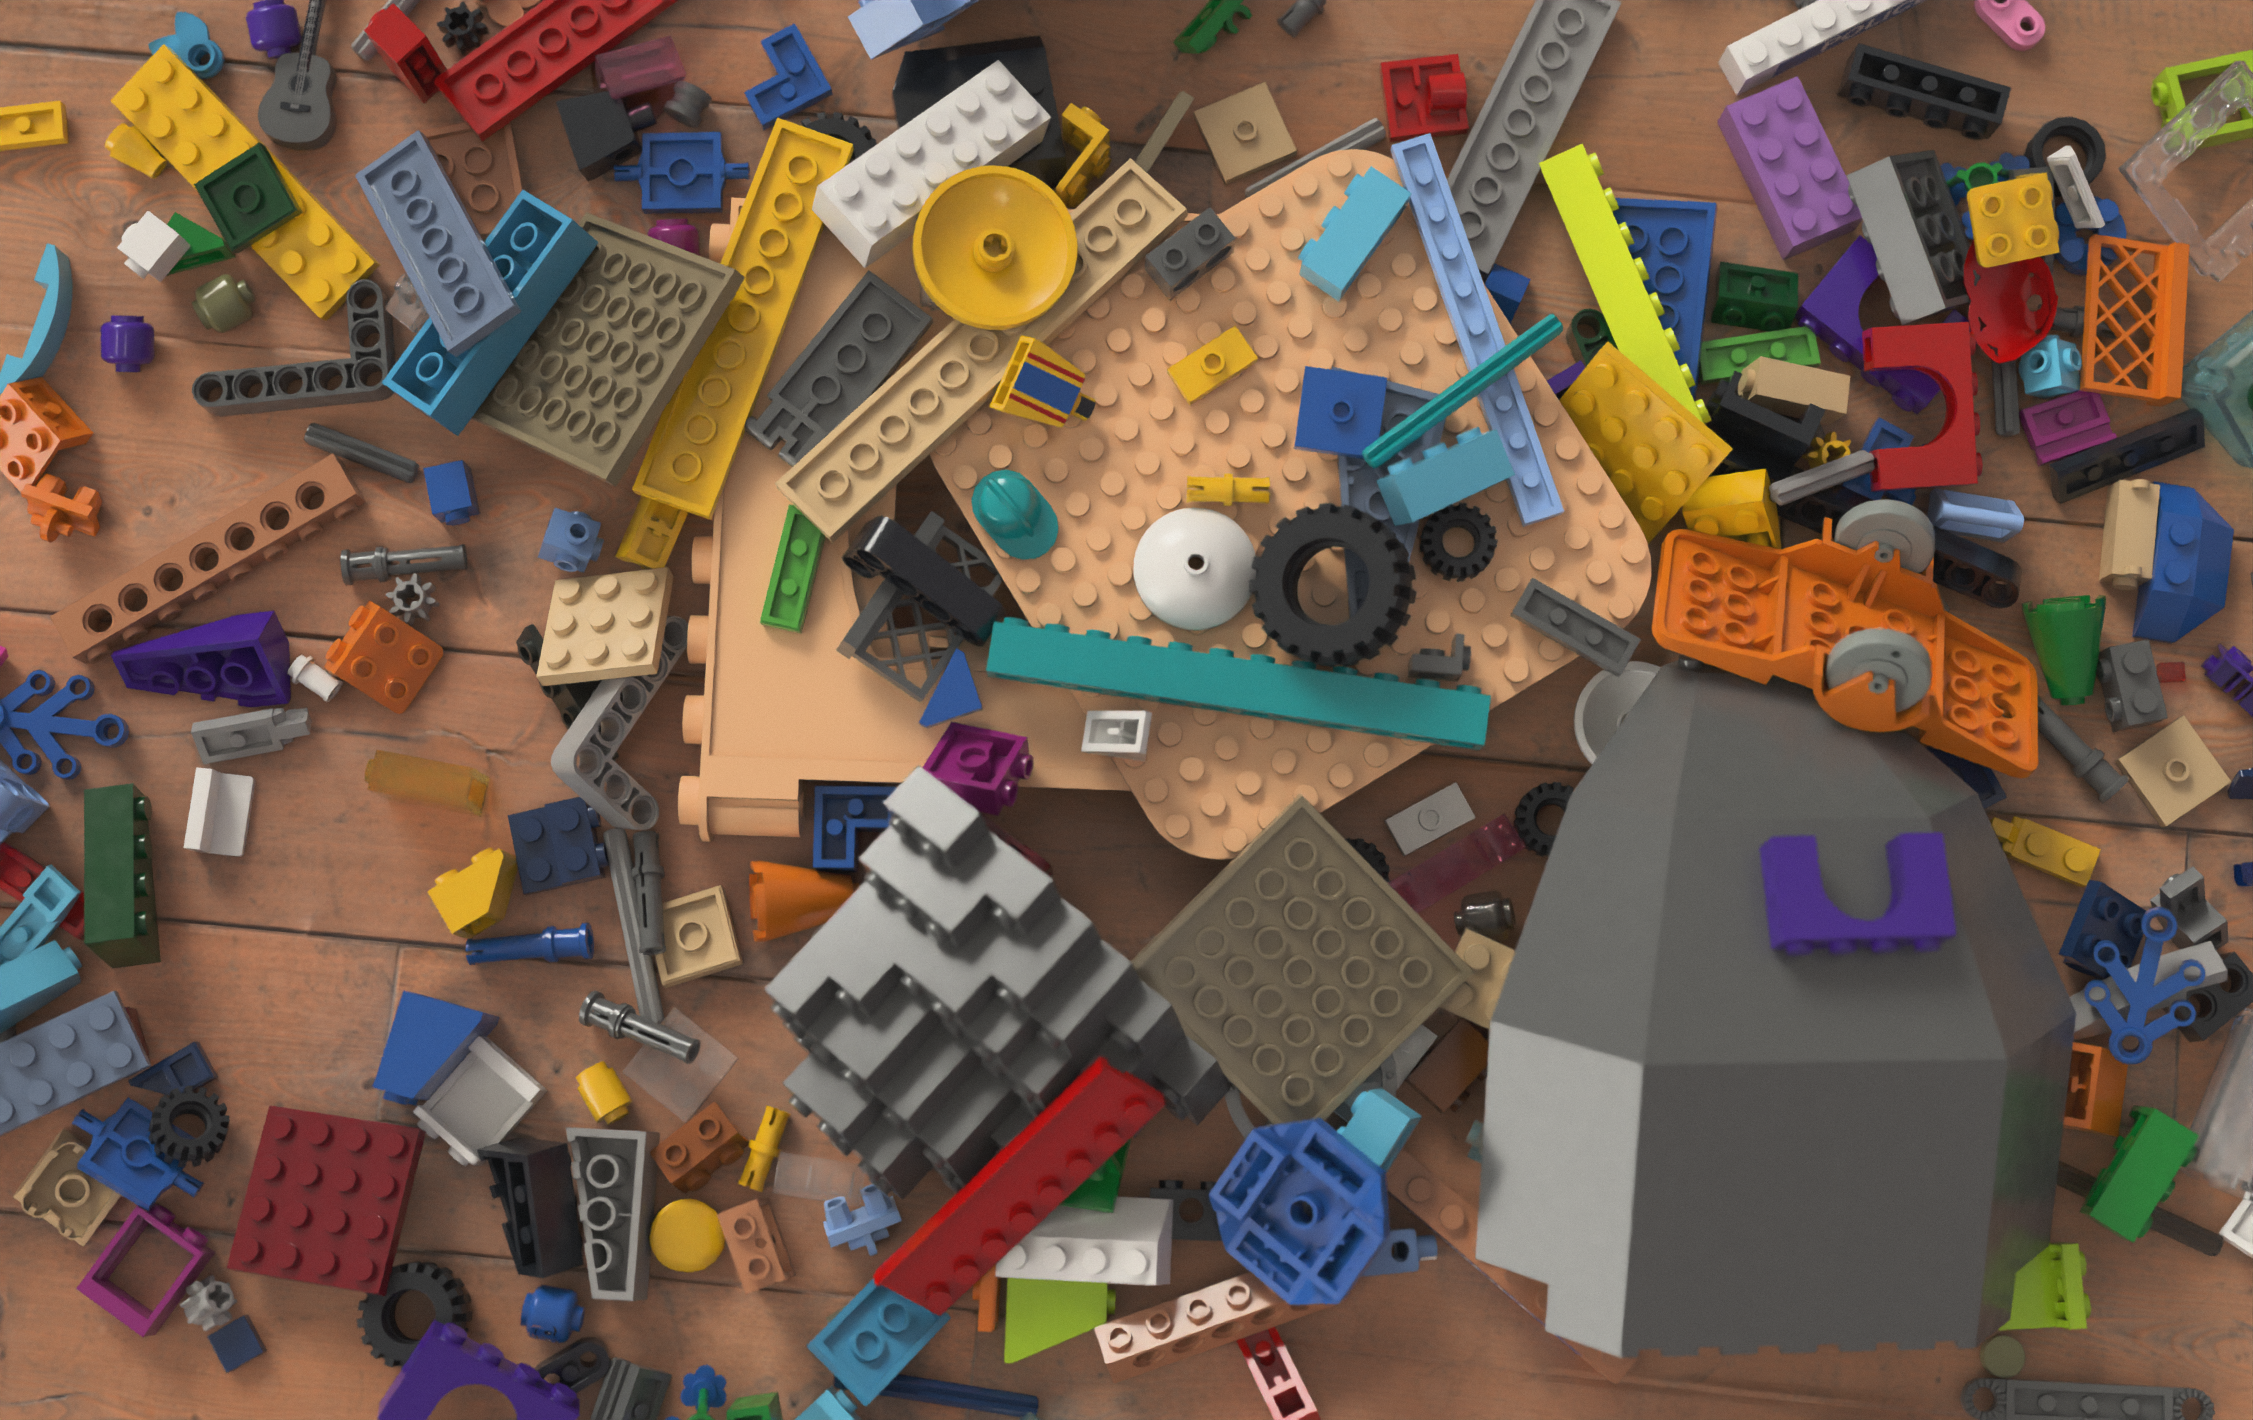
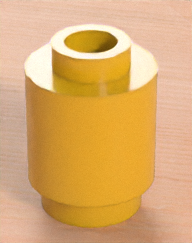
M605 1061L587 1068L575 1077L580 1085L577 1090L597 1123L605 1120L607 1125H611L630 1113L627 1106L633 1101L614 1068H608Z

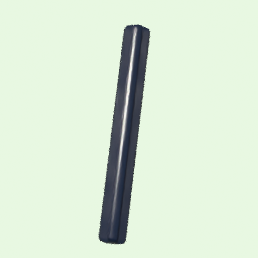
M897 1374L878 1394L1027 1419L1036 1418L1039 1407V1399L1034 1395ZM834 1375V1387L837 1389L842 1388L843 1390H848L843 1385V1383Z

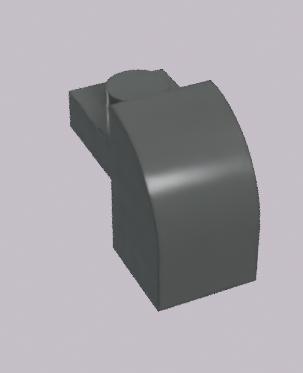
M2193 866L2182 874H2174L2169 877L2162 887L2159 888L2160 893L2150 899L2152 908L2163 907L2174 915L2177 922V931L2171 940L2180 950L2211 941L2217 950L2228 943V921L2205 899L2204 876ZM2156 916L2162 927L2165 928L2167 920L2164 917Z

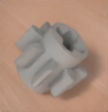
M415 573L412 575L411 581L404 582L397 577L395 580L398 586L394 592L386 593V596L396 604L389 612L396 617L405 612L404 621L410 626L413 625L415 618L422 617L426 621H430L429 611L432 607L440 605L439 602L430 596L436 589L435 585L428 582L421 587V577ZM415 593L420 596L419 601H413L411 606L406 603V599L413 598Z
M210 1275L201 1282L196 1281L186 1287L185 1290L190 1297L182 1302L180 1307L184 1308L188 1323L202 1325L203 1330L208 1331L217 1326V1324L221 1326L231 1320L232 1315L228 1309L236 1304L237 1300L234 1299L233 1292L229 1287L230 1284L215 1282L214 1275Z

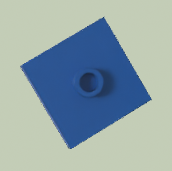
M1305 366L1294 449L1364 459L1362 456L1363 450L1379 439L1387 377Z

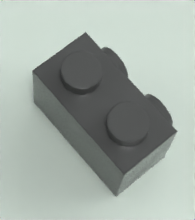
M2149 639L2111 646L2099 652L2096 675L2102 686L2105 698V712L2113 732L2153 725L2168 718Z

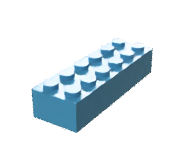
M523 189L484 242L521 312L457 357L448 352L429 317L382 381V384L457 436L465 428L599 243L573 219Z

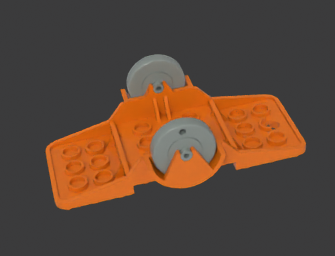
M1895 500L1865 502L1843 515L1837 524L1834 540L1832 537V519L1825 517L1822 540L1813 539L1784 549L1688 529H1677L1667 534L1661 545L1652 620V634L1663 648L1764 685L1768 683L1772 675H1776L1787 681L1811 688L1819 706L1830 717L1855 729L1870 732H1891L1913 726L1919 728L1920 743L2002 772L2008 776L2020 779L2028 778L2037 769V672L2032 663L2022 654L1945 611L1937 583L1933 582L1935 530L1929 518L1916 507Z

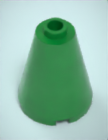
M2090 595L2043 599V604L2037 605V608L2034 609L2032 601L2022 603V613L2050 696L2054 699H2060V705L2084 704L2085 696L2093 695L2106 610V596L2099 595L2095 599L2096 603H2091Z

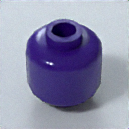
M262 0L253 3L254 9L246 14V22L253 49L259 52H267L268 59H276L283 54L291 53V48L298 46L302 41L295 7L285 4L284 0Z
M111 315V321L101 326V358L107 363L115 364L116 372H141L140 364H149L154 360L155 330L151 324L144 322V316Z

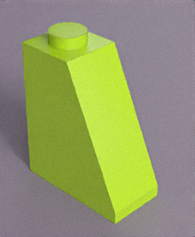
M1008 1278L1004 1363L1017 1362L1093 1330L1094 1327L1105 1324L1107 1314H1115L1116 1289H1108V1283Z

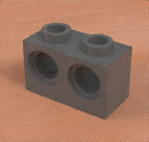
M1209 207L1145 256V270L1166 297L1172 300L1233 254L1236 238L1212 208Z

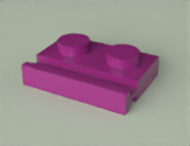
M2077 391L2019 412V419L2031 450H2034L2038 460L2036 462L2038 467L2117 438L2116 434L2111 430L2109 425L2111 421L2099 393Z

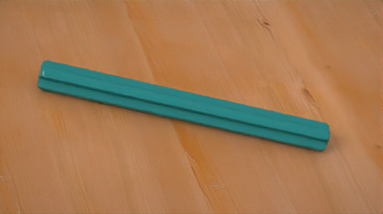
M1549 314L1366 447L1362 452V456L1367 464L1373 469L1381 466L1559 336L1564 330L1562 323L1554 314Z

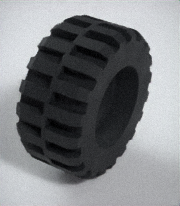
M1333 503L1319 504L1318 509H1311L1307 506L1297 510V517L1292 520L1284 517L1276 524L1278 528L1277 533L1273 537L1267 534L1260 543L1261 546L1265 547L1261 558L1254 556L1251 566L1252 569L1256 570V579L1249 580V593L1256 597V602L1252 604L1255 616L1262 619L1264 623L1261 628L1269 638L1274 639L1278 643V647L1287 653L1321 666L1334 667L1335 665H1343L1347 667L1357 665L1358 660L1364 658L1371 660L1380 655L1379 649L1385 644L1391 646L1399 638L1395 633L1401 625L1406 627L1411 615L1407 614L1409 604H1415L1416 591L1412 589V580L1416 579L1414 566L1409 564L1407 557L1410 554L1405 545L1396 538V534L1388 526L1370 514L1348 505L1338 507ZM1330 547H1342L1355 552L1364 561L1369 572V590L1362 607L1350 619L1336 625H1325L1312 620L1304 613L1298 600V581L1303 568L1314 555Z

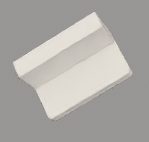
M196 767L184 848L194 852L242 857L246 846L256 782L255 778L225 774L213 769Z

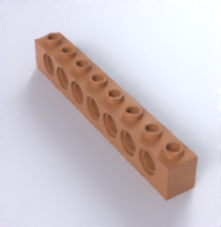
M333 453L51 615L50 618L74 659L85 664L101 662L112 654L111 649L123 642L132 643L143 638L148 633L147 629L158 622L166 623L176 619L183 613L182 608L194 601L203 602L212 598L218 593L217 588L225 583L245 579L253 573V567L263 561L271 562L283 557L289 551V546L300 540L309 541L316 538L324 531L323 527L336 519L337 521H343L352 517L358 512V507L366 503L343 461ZM324 493V503L319 508L310 510V499L315 494ZM283 513H289L287 526L281 530H275L274 522L276 518ZM253 533L254 542L252 546L246 550H240L239 543L241 538L246 534ZM218 553L219 561L216 567L205 571L204 563L207 557ZM182 574L183 583L181 587L175 591H170L169 583L172 577ZM147 594V605L143 610L135 612V600L140 595ZM111 614L112 624L110 628L100 632V620L104 616Z

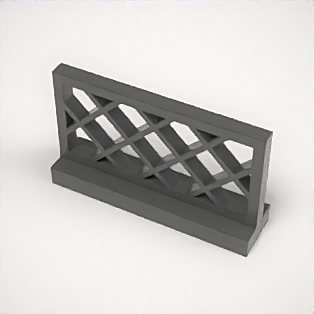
M931 511L914 536L934 552H936L935 548L942 539L955 547L959 562L950 564L956 569H961V572L969 579L971 578L968 568L982 566L996 575L989 586L981 587L993 596L1003 580L990 558L942 525L945 520ZM966 556H968L972 560L967 561ZM884 579L836 651L848 659L854 657L921 703L953 656L956 648L963 641V638L958 634L955 636L954 631L942 622L923 625L919 604L911 598L901 600L904 593ZM912 606L916 626L895 630L892 617L893 610L898 607ZM886 622L888 631L879 632ZM946 629L949 642L948 648L945 651L929 653L925 632ZM918 633L922 654L901 658L897 636ZM890 638L894 659L879 661L866 652L873 640ZM940 658L933 669L931 660ZM924 661L927 679L921 688L906 679L903 664ZM896 666L897 672H895L889 667Z

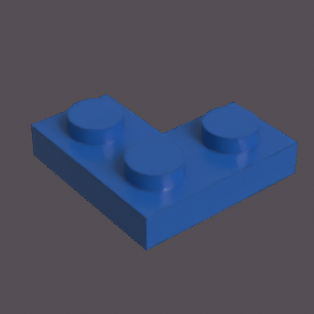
M795 23L760 41L778 75L745 91L744 94L764 130L775 125L777 118L785 120L833 95L828 81Z

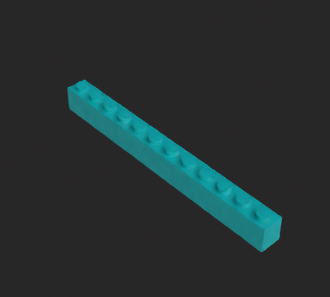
M1012 617L1004 618V623L994 622L986 668L987 676L991 678L1479 751L1485 745L1491 696L1481 694V688L1475 686L1457 685L1456 690L1440 688V682L1429 679H1416L1415 684L1398 682L1399 676L1374 673V678L1357 676L1358 670L1339 666L1333 667V671L1328 672L1316 670L1317 664L1308 661L1294 660L1291 666L1275 664V658L1267 655L1252 654L1250 660L1234 658V652L1227 649L1210 648L1209 654L1194 652L1192 645L1180 642H1169L1167 648L1151 645V639L1140 636H1127V641L1110 639V633L1100 630H1086V635L1069 633V627L1059 624H1045V629L1028 627L1029 622L1027 620Z

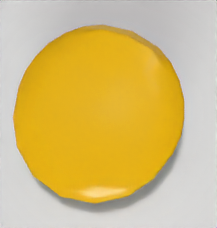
M680 1199L662 1207L653 1218L649 1237L650 1246L656 1258L671 1270L678 1272L703 1270L714 1263L724 1249L725 1236L717 1212L704 1202L696 1199Z

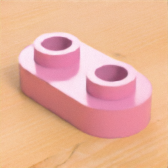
M1975 0L1974 5L1978 16L2012 49L2018 51L2029 50L2043 37L2045 32L2044 20L2026 0H2003V4L1996 3L1994 0ZM2020 22L2028 23L2031 31L2023 30Z

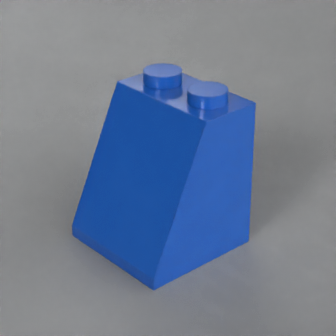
M403 990L373 1088L385 1091L383 1099L404 1105L417 1106L418 1099L428 1100L471 1052L468 1047L478 1036L487 1037L497 1026L500 1017Z

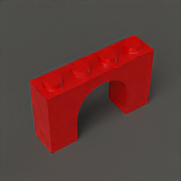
M1969 322L1872 327L1863 331L1864 372L1887 370L1919 371L1937 383L1946 402L1944 424L1940 432L1929 443L1919 447L1886 448L1869 452L1875 458L1873 461L1875 468L1870 472L1871 492L1959 487L1978 484V476L1982 474L1983 463L1981 454L1976 452L1975 436H1978L1980 433V417L1978 412H1974L1973 396H1976L1978 392V378L1971 368V356L1975 354L1976 339L1974 333L1969 332Z

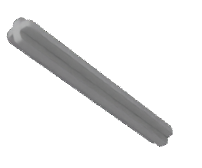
M610 829L604 832L603 838L640 1016L662 1024L665 1018L652 955L639 953L640 936L636 881L632 879L633 863L627 834L624 829Z

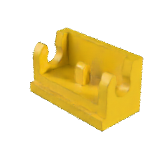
M641 496L615 557L625 562L642 566L641 569L643 570L664 568L688 512Z

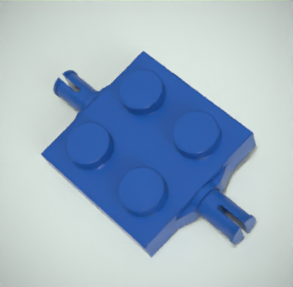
M721 132L642 133V153L638 165L614 166L615 182H639L642 189V210L644 214L723 213V189L726 185V179L750 180L749 163L726 164L723 157V136Z
M129 1097L118 1111L104 1122L82 1109L72 1124L93 1135L90 1147L77 1163L79 1170L148 1212L161 1194L173 1185L193 1198L201 1190L204 1182L184 1172V1167H178L179 1160L173 1159L172 1163L169 1164L164 1161L165 1153L158 1156L154 1152L156 1144H150L149 1141L151 1132L149 1131V1125L153 1114L152 1111ZM173 1125V1129L178 1136L185 1139H196Z

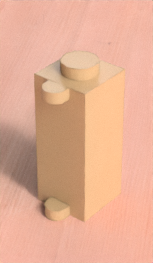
M1762 356L1741 372L1742 377L1738 383V395L1777 414L1800 418L1810 403L1825 409L1820 423L1830 425L1847 414L1851 377L1849 375Z
M2120 479L2107 488L2099 581L2112 582V588L2119 590H2136L2137 586L2152 579L2160 485L2151 484L2149 480L2144 479L2133 481Z

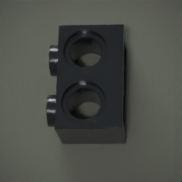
M2236 952L2219 955L2231 979V988L2228 992L2224 991L2219 983L2186 991V1000L2194 996L2200 1003V1012L2194 1022L2188 1026H2178V1029L2189 1042L2206 1040L2253 1002V973ZM2170 1006L2162 1008L2166 1014L2169 1013ZM2180 1006L2175 1010L2174 1016L2183 1020L2190 1016V1012L2186 1006Z

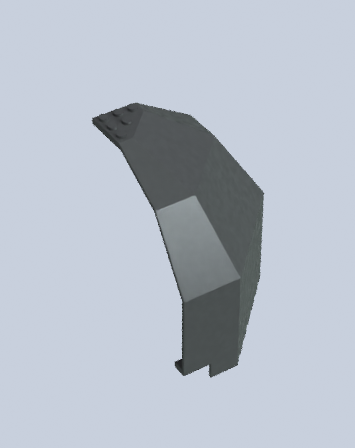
M1685 655L1679 656V660L1663 665L1570 796L1490 1021L1475 1259L1548 1284L1546 1332L1620 1358L1638 1357L1639 1349H1660L1662 1357L1698 1356L1699 1348L1719 1347L1722 1355L1758 1354V1346H1779L1781 1353L1817 1352L1818 1345L1838 1344L1840 1352L1876 1351L1877 1343H1897L1896 1346L1899 1350L1935 1349L1936 1341H1955L1958 1349L1977 1348L2011 1319L2016 1272L2045 1250L2050 1243L2076 1011L1978 794L1905 729L1891 732H1870L1846 726L1834 720L1819 706L1811 688L1787 681L1776 675H1772L1768 683L1764 685ZM1943 832L1956 936L1941 944L1942 949L1931 952H1916L1914 946H1899V950L1895 952L1873 953L1872 947H1856V952L1834 955L1830 954L1829 948H1815L1813 953L1801 956H1789L1786 949L1771 950L1759 849L1771 837L1816 835L1821 883L1828 899L1838 910L1852 918L1875 920L1882 918L1885 914L1891 898L1885 844L1900 833Z

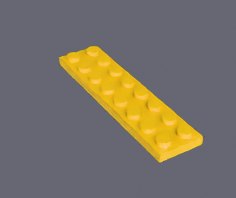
M164 44L110 100L194 188L196 182L258 143L263 144L170 47ZM267 148L303 213L255 242L251 247L320 319L327 321L347 300V291L350 286L356 281L367 279L380 264Z

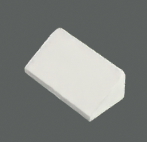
M2071 145L2065 146L2047 157V162L2075 227L2102 228L2105 226L2100 210Z

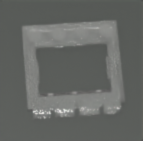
M2235 61L2118 168L2174 242L2190 244L2189 262L2200 276L2210 275L2216 282L2223 280L2240 264L2239 258L2234 253L2235 251L2243 258H2247L2253 252V197L2208 239L2204 240L2197 231L2199 229L2197 224L2176 198L2171 197L2161 182L2181 161L2184 162L2193 154L2205 139L2217 132L2239 108L2245 106L2253 117V73L2244 61Z

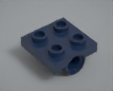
M2089 880L2059 951V955L2065 958L2063 963L2073 970L2096 977L2102 981L2110 977V974L2105 967L2100 966L2095 961L2093 950L2098 942L2109 940L2117 945L2120 952V960L2126 969L2130 968L2144 935L2141 919L2146 910L2106 884ZM2103 947L2098 953L2099 958L2105 961L2111 960L2115 955L2114 950L2110 947Z

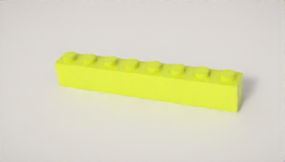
M1582 143L1538 163L1618 350L1704 424L1710 422L1711 418L1703 400L1700 399L1694 402L1689 390L1690 387L1696 384L1687 363L1679 366L1673 352L1680 350L1672 328L1663 330L1658 317L1665 314L1656 292L1648 295L1643 281L1650 279L1641 257L1633 260L1629 252L1628 246L1635 243L1627 224L1623 222L1618 225L1613 215V211L1619 209L1610 187L1603 190L1597 178L1604 175L1596 153L1587 155Z

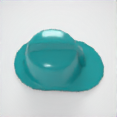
M1001 470L994 471L983 477L977 484L972 496L973 513L981 526L1002 550L1010 556L1022 560L1036 559L1050 550L1056 541L1059 530L1057 516L1051 505L1027 478L1018 472Z

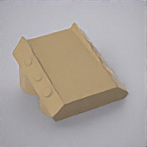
M63 1128L25 1180L20 1184L13 1197L21 1202L24 1212L34 1218L45 1219L55 1226L61 1235L84 1246L121 1195L77 1168L78 1161L88 1150L89 1146Z

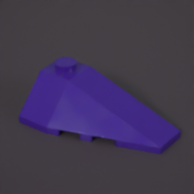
M275 611L231 616L119 649L111 655L126 687L130 689L175 695L178 691L201 694V700L214 702L217 697L238 700L239 706L251 708L288 704L291 699L290 676L287 674L290 668L289 641Z

